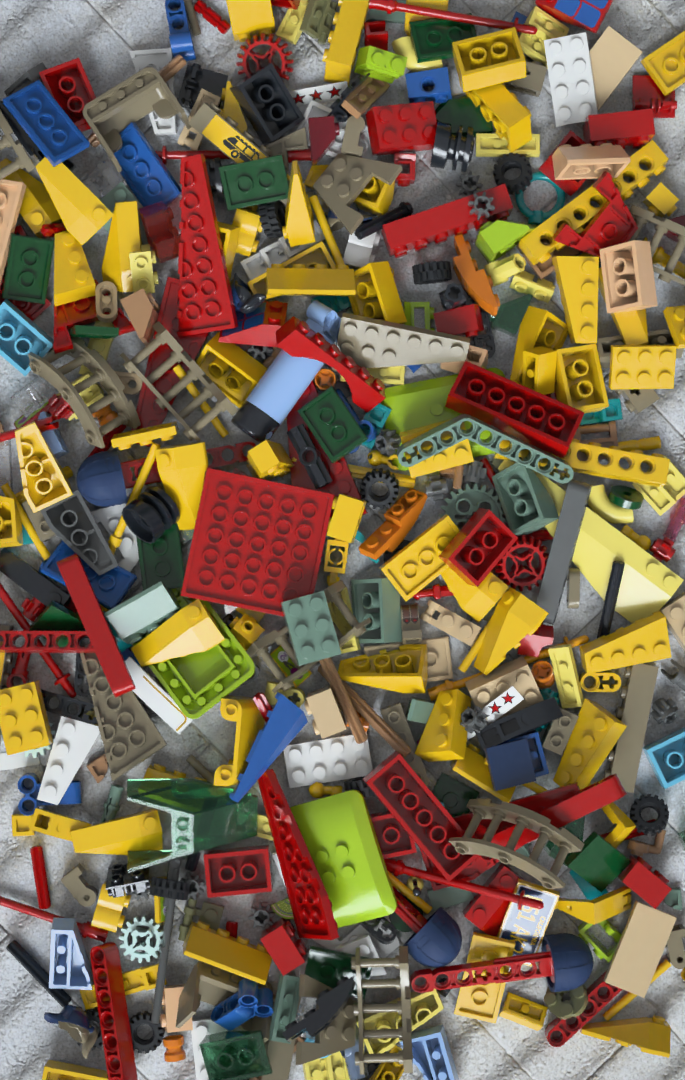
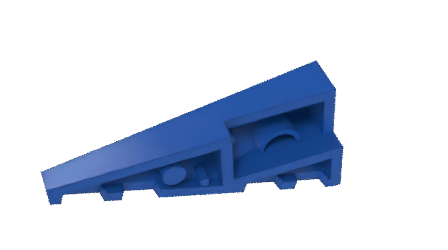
M279 692L275 696L278 701L273 711L269 710L266 715L269 717V720L263 729L259 730L246 758L248 766L244 774H239L237 779L240 782L234 792L229 795L230 799L237 803L308 722L304 711Z

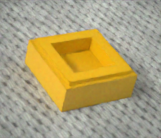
M12 814V835H35V831L29 829L33 815Z

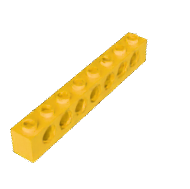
M653 140L630 156L631 162L617 178H612L623 201H626L633 195L634 189L637 187L641 189L650 181L649 178L654 174L657 177L666 169L665 165L669 158ZM639 165H646L648 170L641 169ZM623 177H629L632 180V182L628 183L624 181ZM589 187L523 237L518 247L533 265H536L538 262L543 264L552 256L550 253L556 249L560 251L566 246L551 238L558 230L557 227L566 223L580 235L584 230L583 228L591 222L607 202V199L595 188ZM595 201L600 207H593L590 202ZM573 214H580L583 220H577ZM540 239H548L550 245L542 244Z
M577 439L572 440L563 459L569 463L573 472L661 488L666 485L670 459L664 458L662 454L652 453L651 456L644 455L643 451L630 450V452L622 451V448L618 446L605 448L595 442L582 444ZM502 440L499 447L507 448L510 441ZM522 449L519 452V457H526L529 454V450ZM496 452L494 454V458L513 461ZM577 452H584L587 460L580 461L577 458ZM598 456H605L608 460V464H600L598 461ZM540 459L538 466H546L548 459ZM620 459H625L628 462L629 467L627 469L620 466ZM640 464H648L650 467V471L643 472L640 468Z

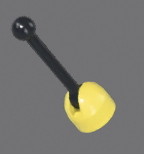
M410 876L407 879L406 885L413 891L414 896H419L424 883L421 878Z

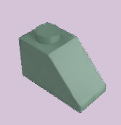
M411 696L405 715L406 719L427 724L435 702Z

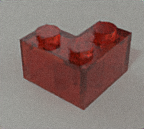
M163 201L138 209L150 249L152 251L155 250V256L160 263L179 257L181 234L178 233L176 226L172 224L171 220L174 219L172 209L167 207Z

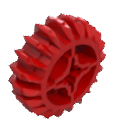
M261 33V40H259L257 34L253 35L254 43L250 39H246L249 47L241 45L240 49L245 53L237 54L238 58L243 59V62L236 63L237 66H243V69L238 71L239 75L243 73L247 76L252 74L249 67V56L257 64L255 71L262 68L261 59L269 56V62L273 64L280 78L290 79L286 71L293 72V68L287 67V65L294 63V59L287 60V56L291 55L292 51L285 53L284 49L288 47V44L284 43L280 46L281 37H278L274 42V34L271 33L267 40L266 33ZM261 44L271 46L265 55L256 53L253 49ZM276 51L279 52L282 59L281 69L274 62Z
M522 534L521 540L517 539L496 564L498 566L494 568L495 573H500L497 577L500 580H504L503 582L507 586L511 583L510 587L516 589L518 585L520 592L524 590V586L531 591V584L533 583L536 587H539L537 580L540 579L542 581V574L545 572L549 553H544L547 547L545 545L541 546L542 542L540 539L534 542V536L530 535L528 540H526V535ZM517 548H529L528 550L526 549L523 553L514 552V550ZM535 552L538 553L539 557L537 569L531 565ZM508 556L514 561L511 567L512 571L509 574L506 571ZM517 559H518L519 561H520V560H521V561H525L526 564L528 565V567H527L526 565H522V564L519 565ZM524 572L531 574L525 578H516V576L519 577Z

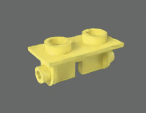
M526 271L514 275L509 288L534 297L539 301L549 303L556 285L552 284L553 282L545 279L540 281L539 278L537 282H533L535 275Z

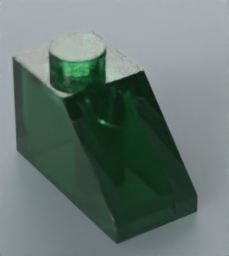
M527 294L500 305L497 315H491L489 319L493 322L491 328L514 337L533 295Z

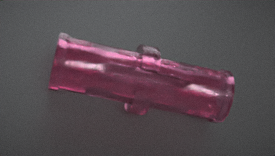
M682 497L674 514H671V521L663 534V537L669 538L673 531L670 540L674 542L682 525H685V498Z

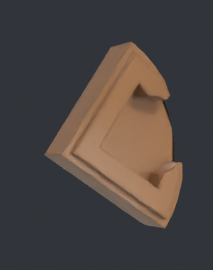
M105 753L86 765L97 783L105 777L108 771Z

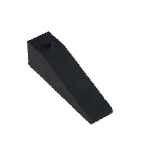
M3 548L1 550L0 571L44 605L48 606L53 600L66 607L72 599L68 591L8 549Z

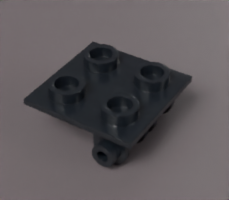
M193 63L192 66L187 65L178 98L179 104L183 108L192 110L201 89L221 98L222 88L226 87L228 75L202 69L201 65Z
M370 73L363 79L359 76L351 84L353 88L348 86L341 93L340 98L342 100L338 98L330 106L332 111L328 116L333 114L338 122H346L352 116L341 104L367 79Z
M136 860L131 864H116L108 868L106 890H108L109 897L125 896V893L126 896L129 895V885L132 894H135V886L137 893L148 892L151 886V880H149L150 860Z

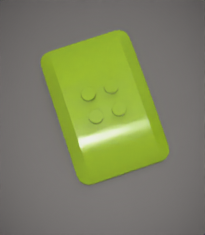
M488 368V369H486V370L491 371V372H493V373H495V374H498V375H500V376H502V377H505V375H504V373L501 371V369H498V368ZM458 374L384 389L386 398L380 403L392 409L385 422V429L396 430V433L400 436V432L453 419L461 415L445 407L448 394ZM464 421L467 430L471 427V422ZM488 430L482 431L480 438H489L491 432ZM469 440L473 458L495 454L494 451ZM398 459L392 461L393 466L398 467L399 471L409 470L408 467L402 466Z
M182 588L171 589L181 609L197 600L180 596ZM204 600L201 601L206 605L225 640L205 652H197L185 657H177L165 662L149 665V668L183 714L190 719L201 717L220 702L221 698H225L255 672L254 661L210 603ZM150 633L141 636V640L148 636ZM139 640V641L136 642V643H133L132 645L135 646V645H136L137 643H139L141 640Z
M348 790L290 807L328 897L332 902V912L338 928L392 914L397 908V900L363 794L358 790Z

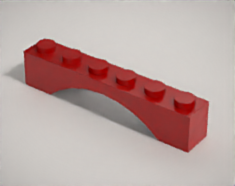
M293 316L275 331L277 346L292 357L314 359L329 365L339 372L349 385L353 403L368 413L386 398L385 385L379 378H374L365 367L357 365L352 357L344 355L335 344L331 345L322 334L313 331L305 321H300Z

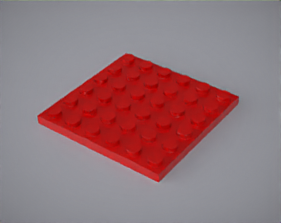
M207 468L180 596L284 617L281 602L310 595L315 591L334 494Z

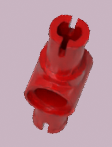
M18 653L15 668H12L11 675L7 679V687L15 686L13 680L16 676L21 677L23 684L29 683V671L27 669L31 653Z

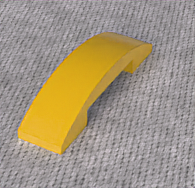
M159 963L123 972L125 996L145 989L146 991L154 989L156 987ZM94 983L92 990L79 989L85 1009L97 1007Z

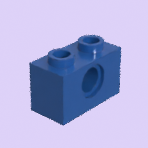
M447 67L405 74L409 103L428 101L445 103L452 99ZM427 86L434 87V89L431 91L424 90Z

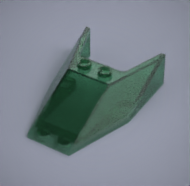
M195 778L127 779V801L171 814V850L128 851V873L257 836L258 796L246 793L237 803L229 797L230 793H233L235 789L215 786L213 783Z

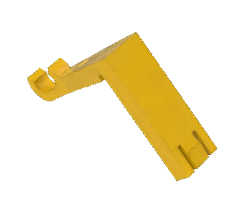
M612 802L601 809L613 824H617L605 838L606 841L617 848L636 825Z
M623 886L593 900L559 897L555 909L595 925L631 909V904H629L631 902V894L629 893L631 889Z

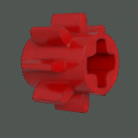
M54 394L48 400L50 405L48 411L55 415L58 420L61 418L67 420L74 413L69 403L62 396Z
M658 537L652 543L649 551L653 553L652 556L659 562L663 560L667 563L674 555L676 549L672 547L674 544L672 540L664 537L662 540Z
M35 597L32 599L26 598L21 604V607L24 608L22 614L34 622L44 611L46 605Z

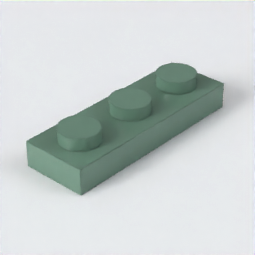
M280 974L270 1025L269 1040L291 1044V1042L285 1039L282 1032L286 1031L285 1026L295 1021L300 977L283 976Z

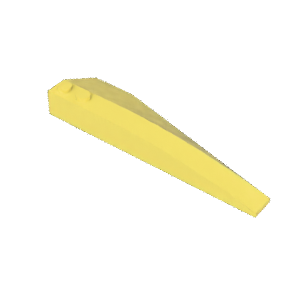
M503 460L497 469L501 472L516 462ZM534 471L552 497L558 516H560L566 491L544 475ZM586 507L572 558L573 563L580 569V572L601 596L602 600L605 601L613 562H624L625 566L615 611L632 624L636 620L653 615L652 613L659 611L684 580ZM559 519L544 526L553 538Z

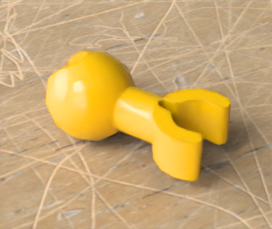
M379 450L369 452L367 460L370 465L378 466L385 464L393 470H399L398 467L393 466L390 462L398 459L397 455L384 456Z
M624 525L620 531L622 534L630 538L642 549H650L651 540L648 536L639 535L628 525Z
M315 782L310 785L308 791L312 797L317 799L323 795L341 793L342 786H324L321 782Z

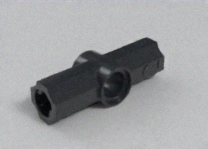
M451 283L447 285L446 290L439 293L441 305L446 311L458 308L459 305L466 302L464 290L459 284Z
M304 424L290 429L287 435L298 454L299 461L304 465L315 488L320 489L330 484L333 479L321 458V453L316 449ZM313 451L315 455L314 460L308 463L305 456L307 452Z

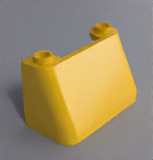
M227 695L225 698H221L220 712L224 719L237 722L234 757L229 759L228 764H223L216 769L214 774L215 786L239 784L240 781L237 778L240 773L244 774L248 766L246 758L259 730H262L265 724V720L256 706L253 697Z

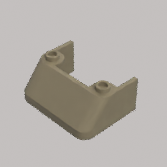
M152 67L140 70L87 103L83 108L84 118L119 173L122 169L114 153L120 150L123 144L119 132L125 129L131 122H136L152 111H155L162 119H169L177 114L186 128H191L184 109L158 71Z
M198 961L194 965L179 997L176 1027H182L196 1013L200 1006V1001L217 1006L237 993L239 981L244 979V977ZM266 981L265 985L258 983V989L268 988L273 992L272 986L268 981ZM254 1016L238 1026L241 1031L250 1034L249 1054H253L269 1040L271 1016L265 1018Z

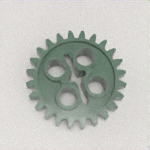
M474 483L472 489H470L468 484H465V490L457 489V494L450 491L452 498H444L447 506H440V508L445 512L438 515L442 518L447 514L457 526L459 522L467 523L468 520L455 519V515H472V512H476L482 502H487L490 506V511L502 522L507 521L506 518L502 517L504 511L500 508L502 507L501 503L497 502L499 499L498 495L492 496L493 489L485 492L486 485H483L479 490L477 483ZM462 500L469 504L468 510L464 513L458 509V503Z

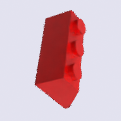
M79 57L39 72L45 88L81 132L91 129L83 116V108L87 103L94 100L96 96Z
M501 863L483 886L513 893L518 878L524 879L506 864ZM477 893L462 912L464 917L480 930L496 937L509 901Z

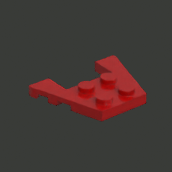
M604 171L592 186L607 199V202L580 235L566 223H563L551 237L554 241L600 258L599 249L628 242L638 230V226L627 205L624 204L618 188L615 187L612 181L611 174L607 171Z
M94 279L96 287L99 283ZM96 295L56 307L54 305L53 349L55 354L73 349L68 329L75 325H85L99 321L96 316ZM119 307L117 318L111 322L113 327L119 328V335L135 331L131 321L127 319Z

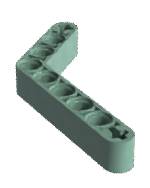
M461 414L402 444L397 449L399 463L404 467H411L465 439H469L559 483L570 482L574 475L573 469L565 460L469 414ZM464 421L471 422V427L467 430L460 429V425ZM484 430L491 432L487 439L480 438V434ZM444 431L452 433L448 440L440 438ZM502 440L510 441L507 448L499 447ZM424 441L432 442V446L428 450L422 449L421 444ZM415 446H417L418 452L420 453L418 455L414 449ZM522 449H528L529 454L526 457H519V452ZM407 451L411 458L407 459L403 453ZM547 458L548 463L546 466H538L540 459ZM554 465L559 470H564L565 468L567 472L559 474L558 471L554 469Z

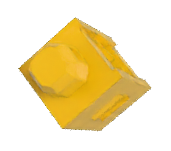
M336 538L334 540L328 539L325 551L324 571L330 572L329 576L327 575L328 586L339 581L338 573L345 574L349 543ZM330 545L345 547L344 553L339 549L343 558L337 565L343 562L342 568L328 566V560L334 565V562L330 559V554L336 550V548L330 550Z

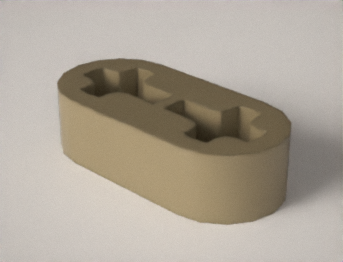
M570 568L567 576V608L578 609L580 601V569Z

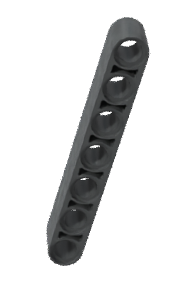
M571 480L567 486L536 602L538 606L549 613L543 622L554 625L592 487L590 484Z

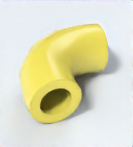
M411 36L398 38L391 43L395 54L407 57L406 68L411 72L443 68L442 60L417 63Z
M604 485L591 487L588 505L594 513L612 524L633 523L632 509L622 508L612 503L607 497Z

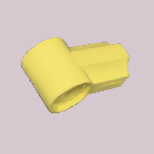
M517 253L503 260L491 262L485 265L484 268L486 274L491 276L493 286L507 282L509 277L524 271L526 262L524 257Z

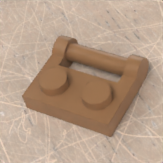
M614 420L604 424L579 426L573 439L580 440L582 444H588V442L599 443L601 447L605 448L618 446L616 422ZM609 432L610 437L581 440V434ZM577 452V458L580 461L587 460L584 452ZM603 455L598 456V460H607Z

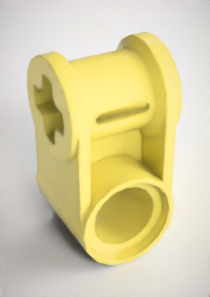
M267 681L265 696L270 705L275 706L278 701L275 698L277 692L274 694L272 690L279 683ZM291 687L285 692L282 689L278 691L291 702H293V699L290 696L298 693L297 697L301 698V700L294 703L298 707L305 701V693L300 688Z

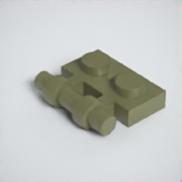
M309 0L300 30L313 39H318L317 42L319 44L325 45L338 3L331 0Z
M190 897L188 904L184 907L183 912L185 915L183 923L180 924L178 929L180 931L178 940H185L193 915L200 916L198 921L209 924V928L217 931L224 906L204 900L202 908L196 907L197 899L194 900Z

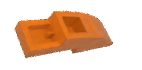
M463 234L454 236V248L457 256L453 257L452 267L458 280L468 295L482 309L492 316L497 315L500 301L498 295L493 294L491 289L493 287L491 276L486 275L484 269L478 270L476 260L471 259L469 254L471 253L470 243L468 240H464Z
M410 488L384 513L386 521L358 547L360 554L377 560L386 550L392 553L404 540L418 519L427 500V494Z

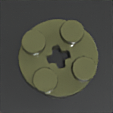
M583 984L576 989L560 992H551L548 987L544 996V1002L547 1004L549 1011L560 1019L566 1020L573 1016L577 1017L583 1013L588 1004L586 986ZM570 992L569 996L571 999L563 1002V995Z

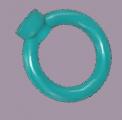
M533 172L530 183L536 180L546 181L555 188L557 193L555 206L551 210L543 212L529 209L524 202V192L522 190L519 191L520 194L515 192L517 207L524 216L529 218L528 224L539 226L564 207L566 196L565 192L542 172Z

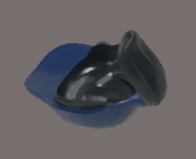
M237 273L234 274L233 279L230 281L235 311L245 314L250 313L263 303L266 295L260 293L253 295L247 284L238 277Z

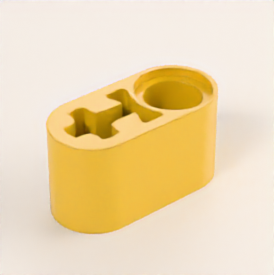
M583 672L579 676L581 689L587 692H615L621 686V678L613 672H596L591 674ZM587 676H592L594 684L591 687H585L584 679ZM598 676H600L601 680H609L611 676L615 683H612L611 687L608 684L600 683Z

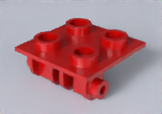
M633 75L632 111L653 109V118H675V109H677L675 90L664 96L650 75Z

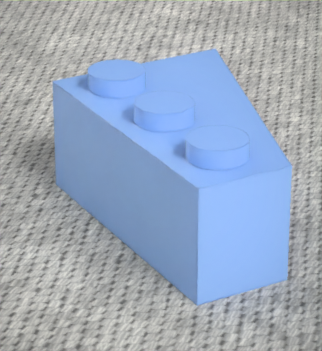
M53 918L49 988L92 990L93 973L76 919Z
M443 1024L412 1032L413 1063L423 1074L424 1080H459ZM400 1040L399 1043L403 1047V1040Z

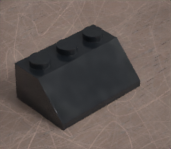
M272 63L253 72L230 87L231 92L263 144L275 141L305 119Z

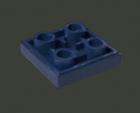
M527 738L484 748L494 791L536 781Z

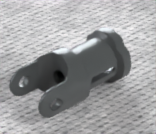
M671 659V663L679 671L674 675L668 674L664 669H661V672L670 682L677 684L685 691V668Z

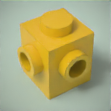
M660 182L644 199L643 203L648 207V211L663 218L665 214L669 217L678 208L675 204L679 199Z
M246 613L241 618L236 616L229 624V627L232 628L230 631L245 651L265 630L258 624L255 618L248 616Z

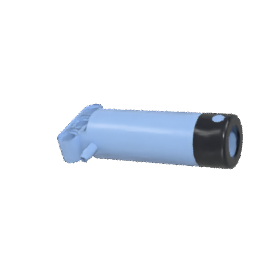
M318 300L313 301L307 309L306 315L308 319L306 323L313 331L322 334L331 345L334 342L337 343L341 318L334 310ZM281 349L231 422L259 443L270 440L324 363L304 357H292Z

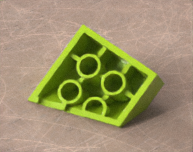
M497 220L494 223L489 221L480 228L475 245L489 264L516 247L520 240L538 227V225L511 220Z

